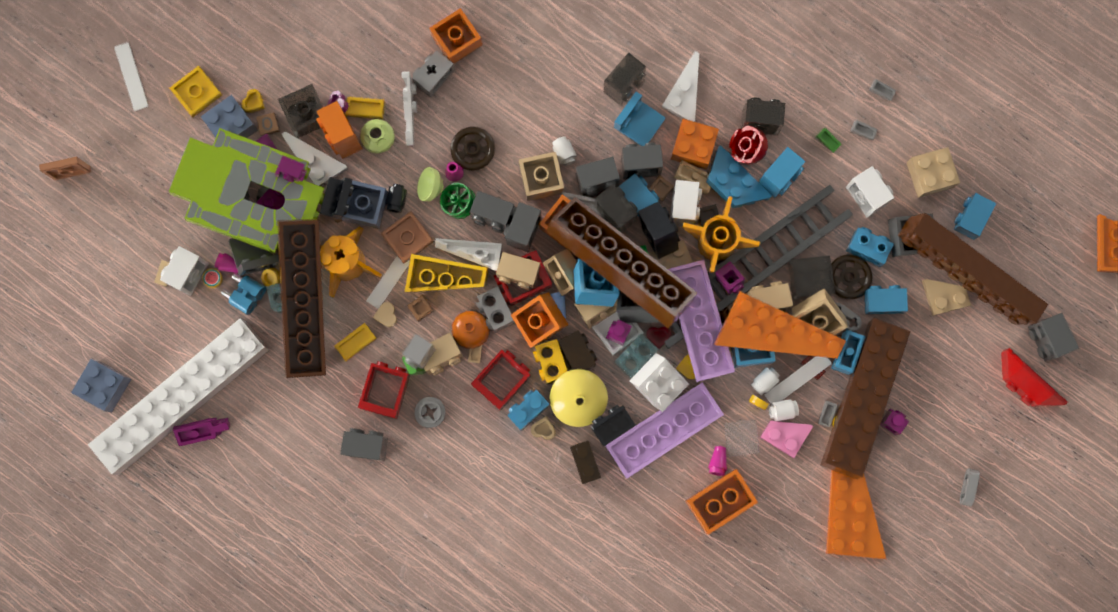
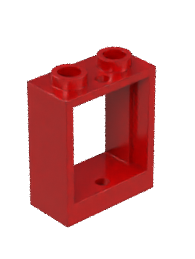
M537 250L522 256V258L540 263L538 275L543 285L513 298L507 284L499 281L500 278L496 274L493 275L497 285H502L504 292H501L505 302H510L511 306L553 287Z
M502 349L471 383L478 392L500 411L531 377L529 374L530 369L525 364L521 363L519 365L514 361L516 357L509 350L504 352ZM504 358L523 377L501 401L481 382Z
M377 361V364L371 363L358 408L398 419L410 379V374L406 373L407 369L397 366L395 369L388 368L387 363ZM377 371L403 378L394 409L368 403Z

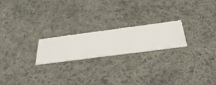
M129 43L115 46L114 48L134 111L148 107Z
M397 256L366 302L379 309L409 266L410 260L403 264Z
M816 356L764 395L770 404L782 401L832 363L828 357Z

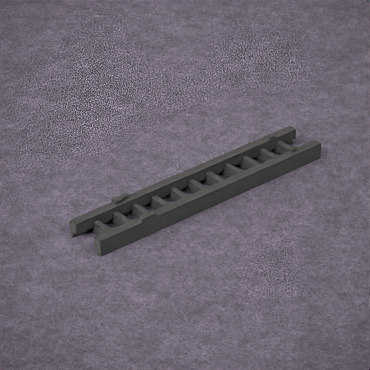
M831 185L824 188L756 237L754 240L760 242L759 247L740 249L716 266L714 273L708 272L711 287L721 300L716 304L718 312H721V310L735 302L739 292L737 294L733 292L727 295L715 279V272L730 261L732 264L739 260L753 277L743 285L744 288L741 292L746 294L752 287L757 286L853 215L847 209L834 219L826 205H823L821 201L835 191ZM814 206H816L828 222L820 230L806 213ZM798 217L802 218L813 233L806 240L802 239L791 224ZM784 227L798 244L791 251H788L776 236V233ZM769 238L783 255L774 263L760 246ZM754 249L768 266L759 274L745 257ZM677 321L671 326L675 335L664 342L667 349H670L684 338L682 328Z

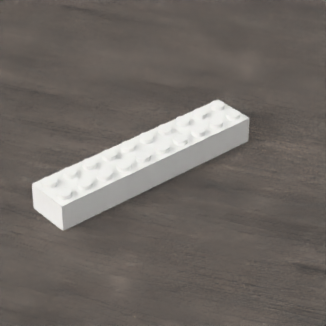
M238 319L91 441L88 446L112 475H120L172 432L174 426L184 422L268 352V347L245 320Z

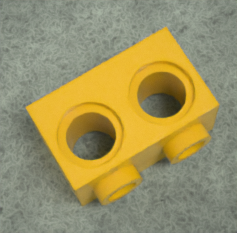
M557 339L535 346L536 351L533 352L536 363L540 362L542 369L539 370L542 381L546 380L547 384L553 383L559 376L567 372ZM549 348L552 350L553 354L550 358L542 356L544 349ZM550 367H556L559 373L552 377L547 371Z

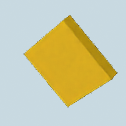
M197 66L169 88L192 117H195L222 96L221 92L200 66Z

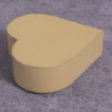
M389 302L383 303L373 316V319L386 327L395 326L397 318L394 315V306Z
M547 416L531 426V434L534 437H543L546 440H551L555 437V428Z

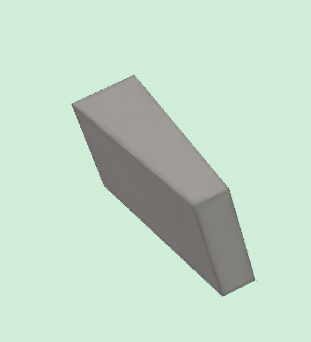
M878 79L873 81L869 91L889 101L892 100L896 92L895 89Z
M856 120L850 132L869 140H874L878 129Z
M825 400L818 424L830 427L838 404Z

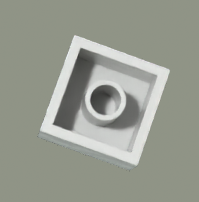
M873 166L854 177L846 186L867 218L894 199L890 186L885 185L881 173L874 169Z
M676 180L673 188L670 221H674L676 226L683 227V223L692 225L697 223L700 215V207H697V204H699L702 195L699 182Z
M179 246L172 252L170 256L171 261L168 266L163 268L160 280L191 296L209 263L198 255Z
M657 353L630 380L634 387L661 412L689 385L678 371L664 357Z

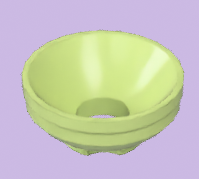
M374 119L362 127L360 138L363 146L369 152L383 153L391 148L395 135L389 123L381 119ZM377 128L381 130V136L375 139L370 134L373 129Z
M427 167L419 177L417 194L421 201L430 202L442 193L444 185L438 170Z

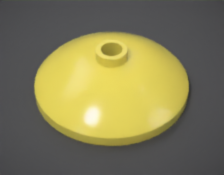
M574 369L563 373L556 379L550 391V405L553 413L561 422L569 426L583 427L592 424L593 420L603 415L608 403V393L603 381L593 372L584 369ZM578 398L583 399L581 404L576 403Z

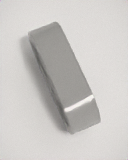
M836 303L847 319L856 320V326H848L845 330L852 332L858 330L862 324L861 318L841 303Z
M970 468L966 470L960 494L961 505L971 507L974 503L979 481L978 470Z

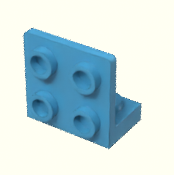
M635 92L615 120L614 128L640 146H645L665 121V117L642 102V95Z

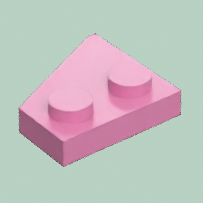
M770 421L760 438L791 458H795L813 426Z

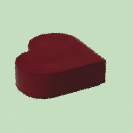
M665 326L659 329L650 327L646 332V338L658 350L671 337V330Z

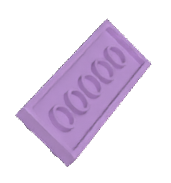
M704 260L669 268V271L697 292L691 305L679 317L696 382L734 373L735 370L729 348L714 344L722 329V323Z
M702 382L674 400L663 412L659 410L605 447L627 479L724 414Z

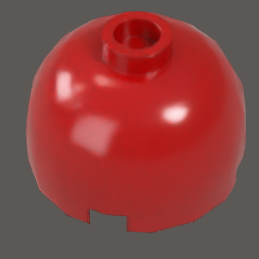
M749 125L742 129H737L729 143V148L732 149L731 156L740 163L756 164L767 154L768 140L766 135L758 128Z

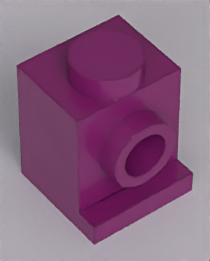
M282 155L275 176L279 178L281 174L283 179L289 182H294V180L303 182L307 171L304 170L305 164Z
M731 261L715 272V279L719 281L728 294L732 292L737 294L744 288L745 278ZM730 279H732V280H734L735 282H733L732 284H729L727 281L730 280Z
M617 320V322L613 321L606 339L623 346L632 326L620 320Z
M890 408L880 425L896 436L903 432L909 421L905 419L906 416L902 412L894 411Z

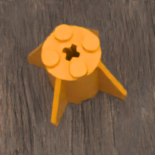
M728 197L723 214L709 219L704 227L683 223L682 228L698 240L700 254L710 260V273H714L717 261L726 260L735 249L759 247L760 244L759 241L741 237V230L736 221L728 217L733 197Z
M359 226L347 236H331L323 246H320L321 263L330 272L329 296L334 298L341 280L351 281L361 276L363 271L382 278L381 273L366 265L364 254L357 246L364 230L363 227Z

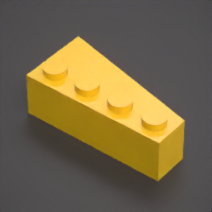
M411 254L405 292L483 288L487 284L489 268Z

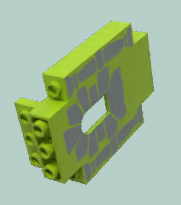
M219 128L213 146L191 137L189 138L169 189L170 195L191 202L184 218L185 221L275 253L278 249L277 220L318 218L320 212L316 210L319 204L322 205L324 198V188L305 180L303 182L295 180L294 182H289L283 179L281 174L279 178L275 176L282 155L305 164L304 170L307 172L304 178L306 179L311 170L308 167V161ZM250 182L282 193L285 197L283 207L274 210L244 199Z

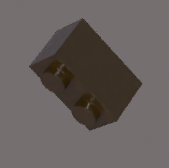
M578 330L558 340L559 346L572 370H590L596 367L595 361L598 359L593 350L589 351L586 345L589 342L584 333L580 334Z
M589 440L570 446L582 484L600 479L601 476Z

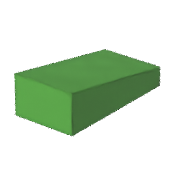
M823 128L816 136L831 152H835L841 145L826 128Z

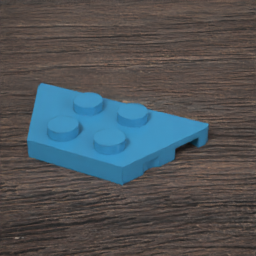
M721 145L717 148L706 182L726 202L728 197H733L731 202L733 209L742 207V205L755 204V202L761 200L768 201L772 197Z

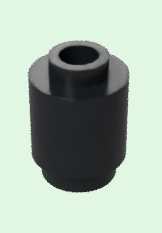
M393 184V187L388 188L386 199L387 211L402 213L407 196V190L404 189L403 185Z

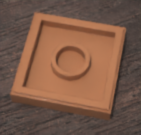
M78 157L39 164L40 171L53 180L91 172L90 166Z
M412 211L381 232V235L403 264L411 259V254L417 255L434 242Z

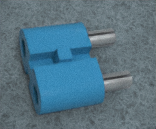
M234 273L235 276L232 275V278L239 282L237 285L239 288L237 291L234 290L233 293L224 288L221 294L229 298V304L249 315L257 306L256 302L264 296L266 287L247 275L242 277Z

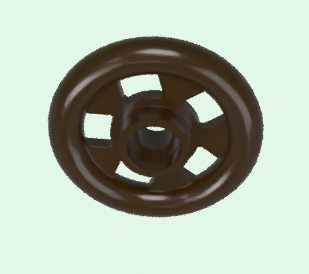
M467 127L460 130L453 137L450 153L454 162L463 169L470 171L480 170L492 161L495 154V143L492 136L484 129ZM474 134L475 139L466 140L467 135ZM483 138L487 143L484 147L479 142ZM458 144H464L463 152L458 151ZM473 146L476 147L475 152H471L469 149ZM483 152L486 156L480 161L477 157ZM465 156L473 158L471 163L464 161Z
M851 254L839 256L828 268V285L841 298L850 300L860 298L865 295L866 290L870 289L872 285V270L869 264L859 256ZM846 262H853L854 268H846ZM837 268L842 270L840 277L835 276ZM863 269L865 277L860 278L858 270ZM848 273L853 275L852 280L847 278ZM840 282L847 286L845 291L838 287ZM859 282L862 287L855 291L852 286Z

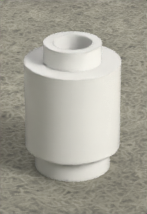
M566 136L552 142V148L556 152L560 164L568 166L575 162L577 155Z
M766 367L753 379L754 382L751 386L762 396L764 393L767 394L780 381L778 379L780 375L773 368L768 369Z
M789 399L772 402L771 407H769L770 418H774L775 421H781L798 416L799 408L796 400L792 401Z

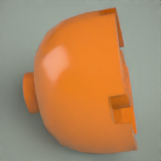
M477 311L460 313L452 324L454 340L466 349L480 347L487 341L490 335L486 318Z

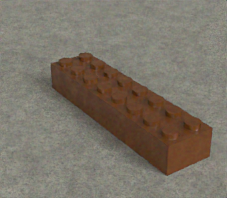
M574 197L551 219L547 229L548 234L668 329L691 305L697 295L694 289L578 198Z
M926 213L911 216L897 235L905 245L918 250L917 253L921 257L930 259L933 266L946 271L948 277L961 282L963 288L976 293L979 300L991 304L994 311L1007 316L1008 321L1014 325L1037 324L1049 305Z
M317 218L277 220L286 378L325 376L319 220Z
M876 318L868 322L854 373L850 375L820 466L855 479L863 477L911 331Z

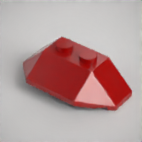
M1011 348L1001 352L1003 380L1007 383L1006 387L1012 392L1018 393L1024 404L1032 407L1063 406L1068 403L1065 398L1054 390Z

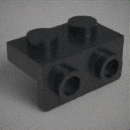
M332 177L328 179L320 214L339 219L347 214L349 208L347 199L348 196L352 195L354 188L351 185L352 179L346 177L342 180Z
M617 404L608 410L609 415L604 418L601 415L592 421L594 425L591 426V429L603 447L636 426L624 405L619 407Z

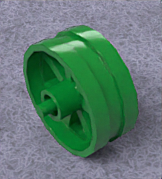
M459 182L452 183L442 191L440 205L442 210L451 217L464 219L470 215L476 195L466 185ZM465 188L466 190L460 195V189ZM451 206H453L452 212H450L448 209Z

